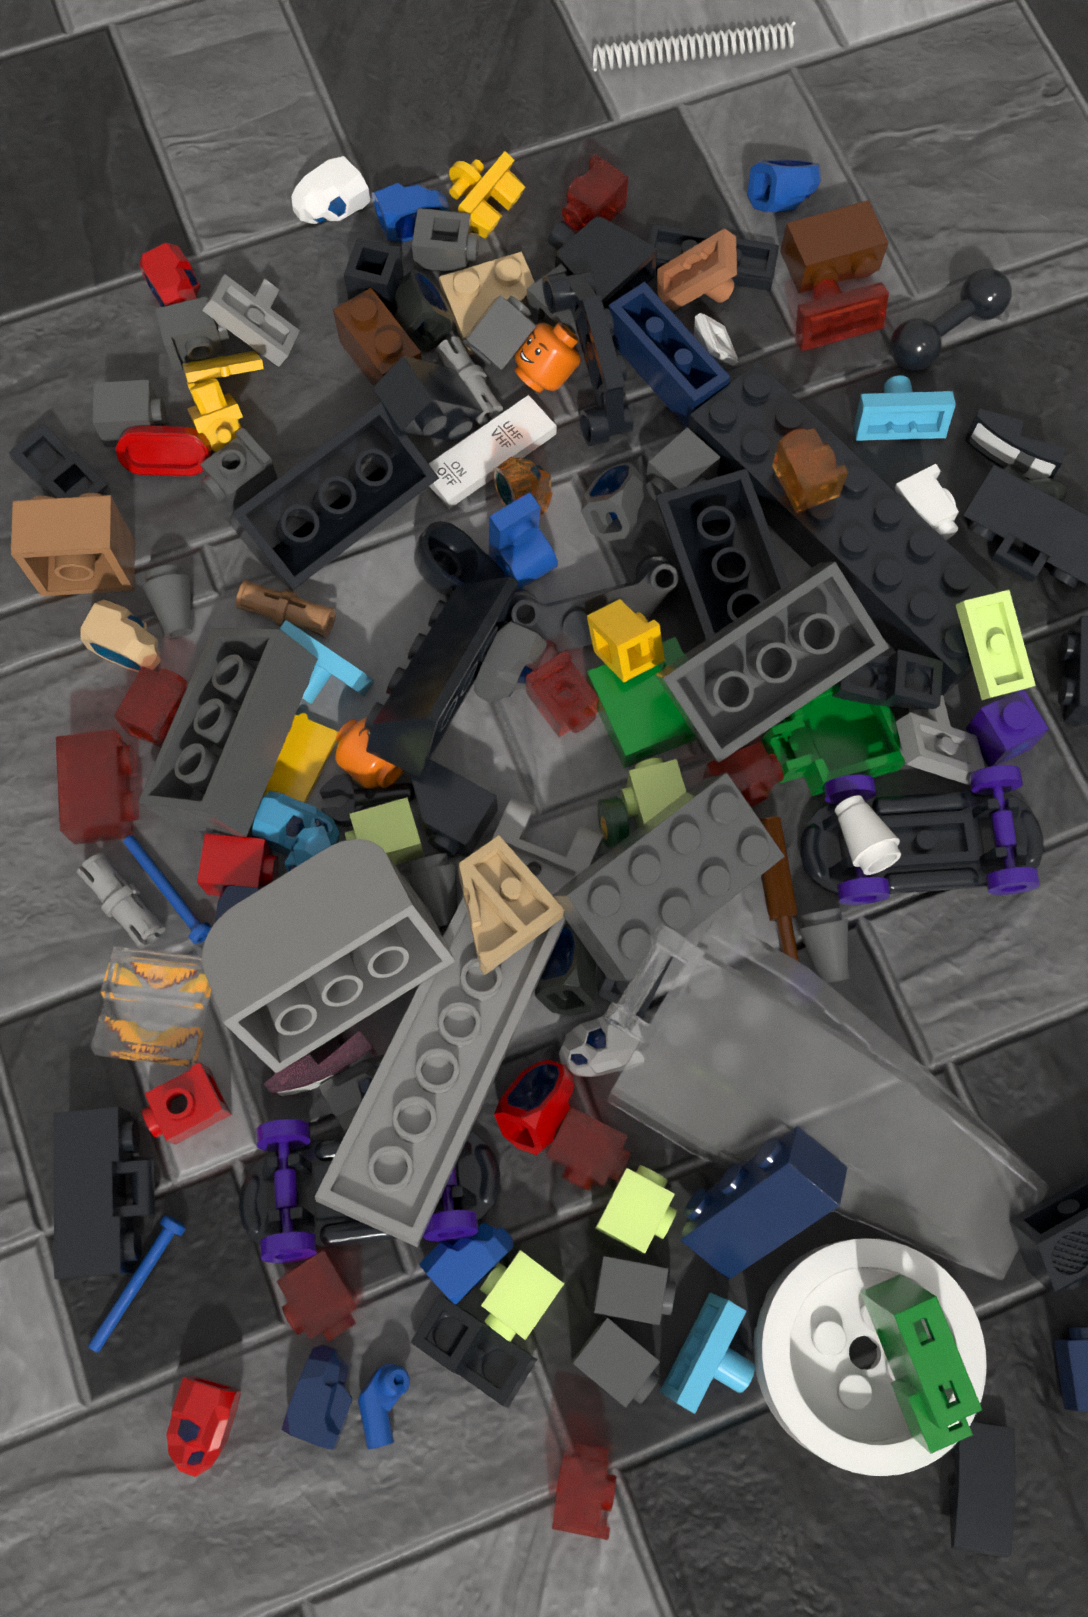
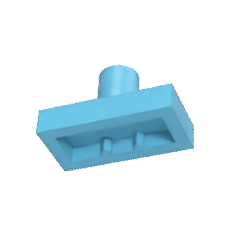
M905 376L890 378L884 384V393L861 394L854 423L856 441L946 438L956 405L953 391L913 392L909 378Z
M287 620L280 627L284 633L318 658L310 677L309 685L302 697L304 700L312 704L331 675L365 696L374 683L371 677Z
M709 1293L660 1393L695 1414L713 1378L738 1393L743 1392L749 1386L754 1376L755 1364L728 1347L746 1310L727 1299Z

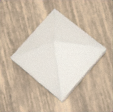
M699 313L695 316L694 337L718 363L729 366L737 364L738 358L726 327L705 314Z

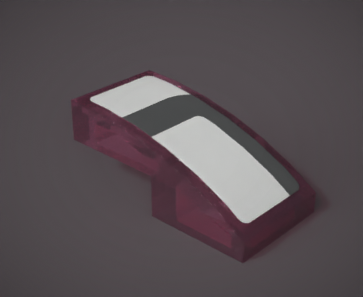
M358 1031L320 1064L308 1053L276 1073L264 1085L278 1098L311 1092L319 1089V1085L329 1078L342 1073L362 1060L375 1057L378 1053L365 1036Z

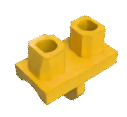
M505 151L483 177H481L480 173L484 170V165L477 159L471 164L457 161L449 169V177L453 183V186L449 189L450 195L456 200L463 194L467 196L459 205L458 212L471 214L472 231L479 233L484 239L494 230L502 217L498 211L486 202L490 196L509 211L526 188L510 171L515 159Z
M215 378L190 383L186 382L195 406L187 408L197 432L203 433L209 440L211 449L217 452L237 438L235 432L242 428L237 420L243 418L239 406L230 393L223 395L219 382Z

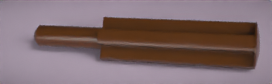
M763 817L759 820L785 856L762 874L769 920L777 921L784 965L788 968L796 967L799 964L792 918H795L798 912L781 817Z

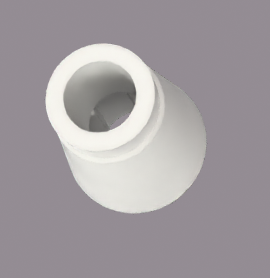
M852 796L837 805L835 813L838 816V821L855 867H861L864 874L871 875L885 870L901 857V852L897 847L900 840L872 808L865 803L862 796Z

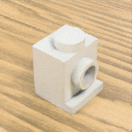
M934 464L896 484L893 491L947 541L958 531L954 520L959 511L956 508L954 497L950 491L942 488L938 483L937 478L941 470Z

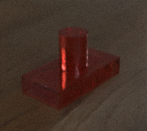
M826 279L821 281L813 290L814 301L798 305L795 341L800 350L805 351L883 329L889 292L882 282L842 292L835 280Z

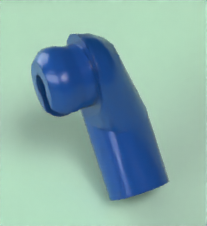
M391 1363L378 1368L359 1394L358 1405L367 1449H374L394 1443L389 1412L401 1395L407 1392L410 1385L408 1371L400 1365Z

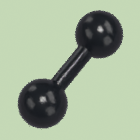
M992 268L980 269L972 273L963 283L960 292L961 302L932 322L923 318H912L901 323L893 332L890 340V352L894 361L900 367L912 371L922 370L930 366L939 356L942 336L969 317L980 321H988L997 318L1007 309L1012 297V287L1009 279L999 270Z

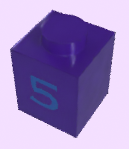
M1025 690L1013 692L982 707L965 728L968 733L977 736L982 757L988 767L997 766L1032 749L1049 730Z

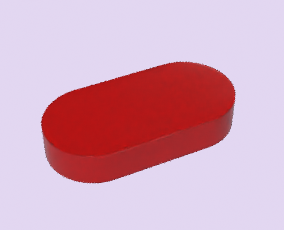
M132 426L123 432L116 446L117 458L121 465L128 471L138 475L195 476L203 472L200 464L211 457L212 452L210 442L203 433H198L196 429L191 427Z

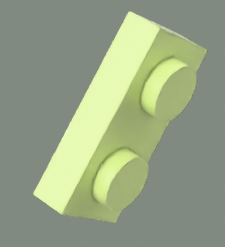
M1006 590L956 604L981 699L985 700L1036 686L1010 591Z

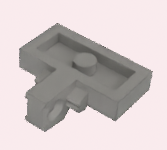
M224 274L202 310L221 327L228 329L251 346L259 355L266 357L278 367L288 357L300 332L299 329L271 309L279 289L266 279L251 294Z
M941 695L940 706L936 709L909 708V714L896 721L900 738V751L906 765L970 786V774L985 768L977 736L950 726L943 695Z

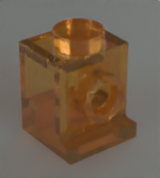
M804 428L796 429L785 435L782 440H779L772 466L796 513L840 496L848 471L845 465L836 467V460L831 447L827 443H822L815 428L809 430Z

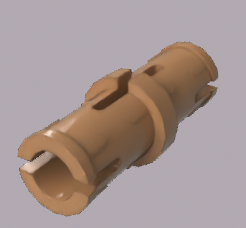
M244 580L236 597L237 609L273 619L275 625L282 626L285 620H287L297 628L299 627L327 637L335 622V608L299 598L297 592L288 589L280 592Z

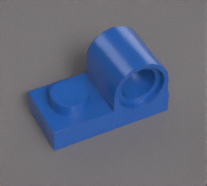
M530 492L489 516L488 555L503 570L505 577L518 580L516 589L526 587L558 566V561L551 545L539 529L541 507Z

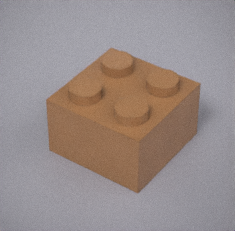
M85 493L79 497L56 499L50 496H35L30 500L13 501L11 555L40 596L135 591V539L111 495L104 496L98 493Z

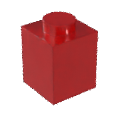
M205 834L197 883L207 895L220 896L223 888L228 885L262 889L278 877V856L273 855V851L265 839Z

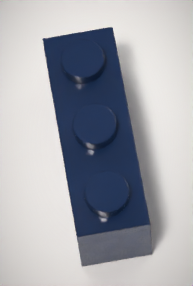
M643 282L611 303L608 307L614 322L613 344L683 425L688 428L690 414L730 383L731 377L653 290Z
M797 1125L780 1139L772 1137L761 1146L756 1156L744 1165L740 1163L734 1164L727 1170L721 1181L708 1191L705 1189L697 1191L684 1209V1215L687 1219L680 1241L730 1280L839 1207L848 1167Z

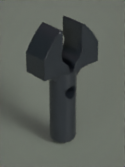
M348 774L335 775L319 791L322 799L339 795L349 799L342 807L321 809L322 812L334 820L336 825L341 827L353 826L350 813L406 797L411 802L415 795L411 783L393 784L387 788H382L381 786L376 788H360L353 783L352 777Z

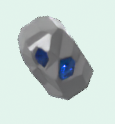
M632 1009L605 1015L576 1026L564 1038L559 1051L560 1063L566 1065L570 1073L585 1077L603 1076L644 1063L646 1060L644 1045Z

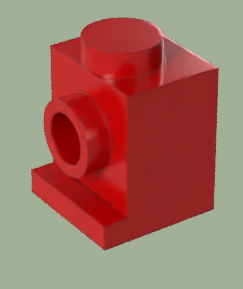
M201 1062L191 1066V1069L144 1093L150 1106L142 1109V1115L148 1129L155 1138L163 1135L166 1141L176 1145L232 1115L211 1069ZM185 1095L188 1101L186 1109L182 1113L174 1114L171 1109L172 1101Z

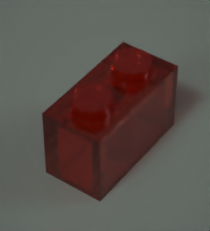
M115 729L57 736L56 757L60 831L74 845L123 839L133 835L132 821L139 819V804L135 791H130L129 774L136 773V757L132 745H127Z

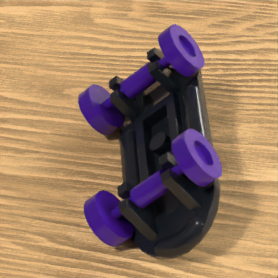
M998 765L973 772L969 776L972 791L874 797L876 789L873 777L868 775H848L834 778L824 784L826 802L830 804L817 811L806 824L800 839V856L804 869L810 878L824 890L837 894L839 903L846 905L875 903L888 899L890 894L983 887H987L989 894L1008 895L1031 891L1040 886L1037 867L1040 865L1044 852V839L1039 821L1031 809L1018 797L1006 793L1023 785L1021 770L1018 766ZM856 795L862 796L865 803L872 808L900 840L897 847L901 852V857L890 867L871 875L864 874L861 867L853 865L838 816L835 813L837 805Z
M296 1119L274 1120L263 1123L256 1128L257 1148L270 1152L258 1160L247 1174L240 1190L239 1212L241 1223L247 1234L261 1248L262 1261L269 1263L297 1262L314 1257L317 1254V1249L397 1239L316 1202L315 1195L343 1138L310 1142L309 1123ZM470 1131L424 1232V1239L437 1242L454 1241L477 1234L478 1221L482 1220L495 1205L500 1192L501 1174L498 1162L488 1144L472 1131Z

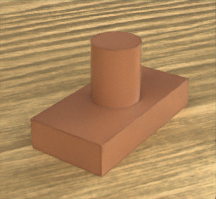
M724 228L657 269V296L672 312L703 294L718 303H722L730 297L734 289V281L731 278L737 275L736 236Z

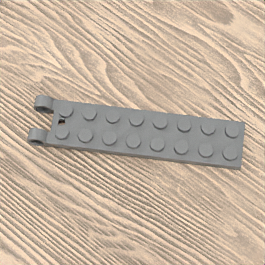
M513 797L508 803L491 840L500 835L528 868L531 866L539 868L541 872L535 875L536 878L553 895L594 863V858L598 855L604 835L581 825L566 857L529 843L524 838L533 821L536 806ZM463 896L443 936L455 962L420 983L315 1195L316 1202L415 1247L419 1246L565 925L566 919L564 916L484 975L479 967Z

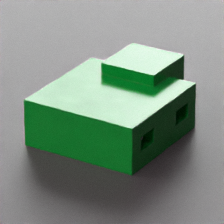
M676 637L662 642L664 662L626 682H623L606 664L587 671L586 687L623 768L697 740L655 676L656 673L684 655Z
M833 686L781 720V724L771 727L762 738V746L778 784L804 777L811 795L815 796L825 793L824 784L834 778L848 775H868L875 778L898 771L905 764V760L900 751V738L896 719L891 708L832 697Z
M900 1274L860 1291L894 1375L895 1381L891 1382V1386L911 1436L930 1454L972 1436L973 1434L966 1417L982 1411V1407L937 1296ZM921 1319H924V1320H925V1323H926L927 1328H928V1330H929V1333H930V1335H931V1338H929V1339H928V1336H927V1334H926V1331H925V1329H924V1326H923V1324H922ZM952 1387L956 1400L949 1403L944 1390ZM959 1421L958 1424H955V1425H953V1426H951V1427L948 1428L949 1425H951V1424H953V1423Z

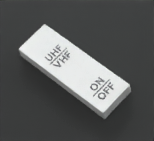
M528 395L430 462L429 465L439 479L429 487L450 509L557 434V426Z

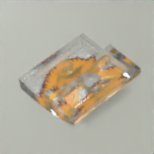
M114 947L100 991L104 1004L91 1044L94 1055L191 1067L197 1064L211 997V988L203 969L202 957Z

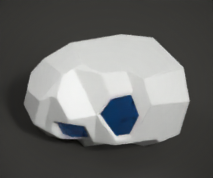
M344 156L329 159L305 175L295 187L291 196L293 211L300 221L313 224L321 223L325 220L341 221L357 210L363 209L370 202L369 188L364 178Z

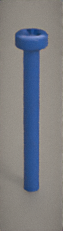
M134 835L126 837L123 843L191 930L188 938L193 944L204 942L212 928L210 923H201Z
M163 1215L159 1221L163 1226L162 1231L89 1342L88 1347L97 1353L100 1352L174 1235H183L186 1227L179 1220L169 1215Z

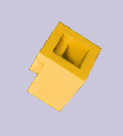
M621 599L587 615L594 652L623 682L665 661L660 624L655 620L648 622L642 613H634Z

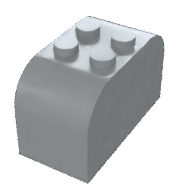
M363 839L342 841L324 849L234 905L213 925L205 939L202 950L203 969L222 1022L275 1073L283 1070L455 962L446 941L426 905L385 851L376 843Z

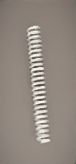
M793 21L789 25L785 22L783 26L777 23L775 27L769 24L767 28L761 25L758 30L755 26H752L750 31L747 27H744L742 31L736 28L734 32L728 29L726 33L722 30L717 34L711 31L709 36L706 32H703L701 37L698 33H695L693 37L687 34L685 38L679 35L676 39L670 36L668 41L665 37H662L660 42L657 38H654L652 42L646 38L643 43L638 39L635 44L630 40L627 46L622 41L619 47L615 42H613L611 47L605 43L601 48L597 44L593 52V70L597 71V52H599L601 69L603 71L606 69V50L609 67L612 70L614 68V49L618 68L621 69L622 47L625 54L626 67H630V47L633 52L634 65L638 66L639 46L642 64L644 66L647 64V45L650 53V63L653 65L655 63V43L658 50V61L662 64L663 42L666 48V59L670 63L671 41L674 46L675 61H679V41L682 44L683 60L686 61L688 39L691 47V59L694 60L696 58V38L699 44V57L703 59L704 36L707 43V56L709 58L712 57V36L715 41V55L717 57L720 56V35L723 39V53L725 56L728 55L727 41L729 34L731 37V52L735 56L737 33L740 39L739 50L743 55L745 52V32L748 38V52L751 54L753 51V31L756 36V51L759 53L761 51V30L764 34V50L767 52L769 50V29L772 32V49L775 51L777 49L776 32L778 28L780 31V48L783 50L785 48L784 32L786 27L788 29V47L792 49L794 45L793 27L796 23Z

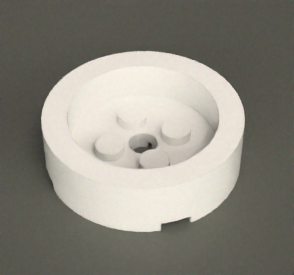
M864 1238L839 1241L815 1248L793 1261L776 1278L765 1296L757 1326L754 1330L753 1357L755 1371L761 1392L770 1411L784 1430L801 1446L823 1460L854 1473L870 1476L900 1475L929 1465L952 1449L956 1443L930 1454L911 1436L891 1386V1382L895 1381L894 1375L860 1291L900 1274L937 1296L979 1402H981L986 1380V1349L980 1323L973 1306L958 1283L945 1269L923 1253L906 1245L893 1241ZM921 1319L929 1339L931 1338V1335L929 1333L925 1320ZM860 1336L870 1338L877 1345L876 1360L871 1365V1368L868 1369L856 1367L849 1356V1347L852 1341ZM952 1387L944 1390L949 1403L956 1400ZM976 1413L966 1417L969 1426L971 1425ZM957 1421V1422H955V1423L949 1425L948 1428L951 1427V1426H953V1425H955V1424H958L959 1421Z

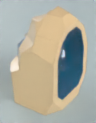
M103 599L94 603L80 628L81 641L86 648L103 659L139 673H149L154 670L161 661L160 652L158 651V639L148 632L146 622L134 616L127 608Z

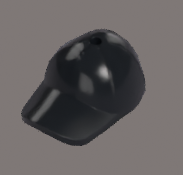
M445 521L431 523L418 538L414 550V563L425 581L441 594L452 595L455 588L460 585L505 578L503 570L468 534L452 523Z

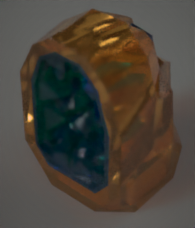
M510 457L493 469L494 485L504 507L530 492L541 507L540 515L547 512L553 495L551 491L550 474L545 472L540 465L520 457Z

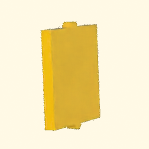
M256 351L182 364L188 383L264 369L262 359Z
M306 713L295 715L292 727L287 734L275 764L274 772L269 779L263 796L271 790L307 803L334 749L338 731L309 720Z

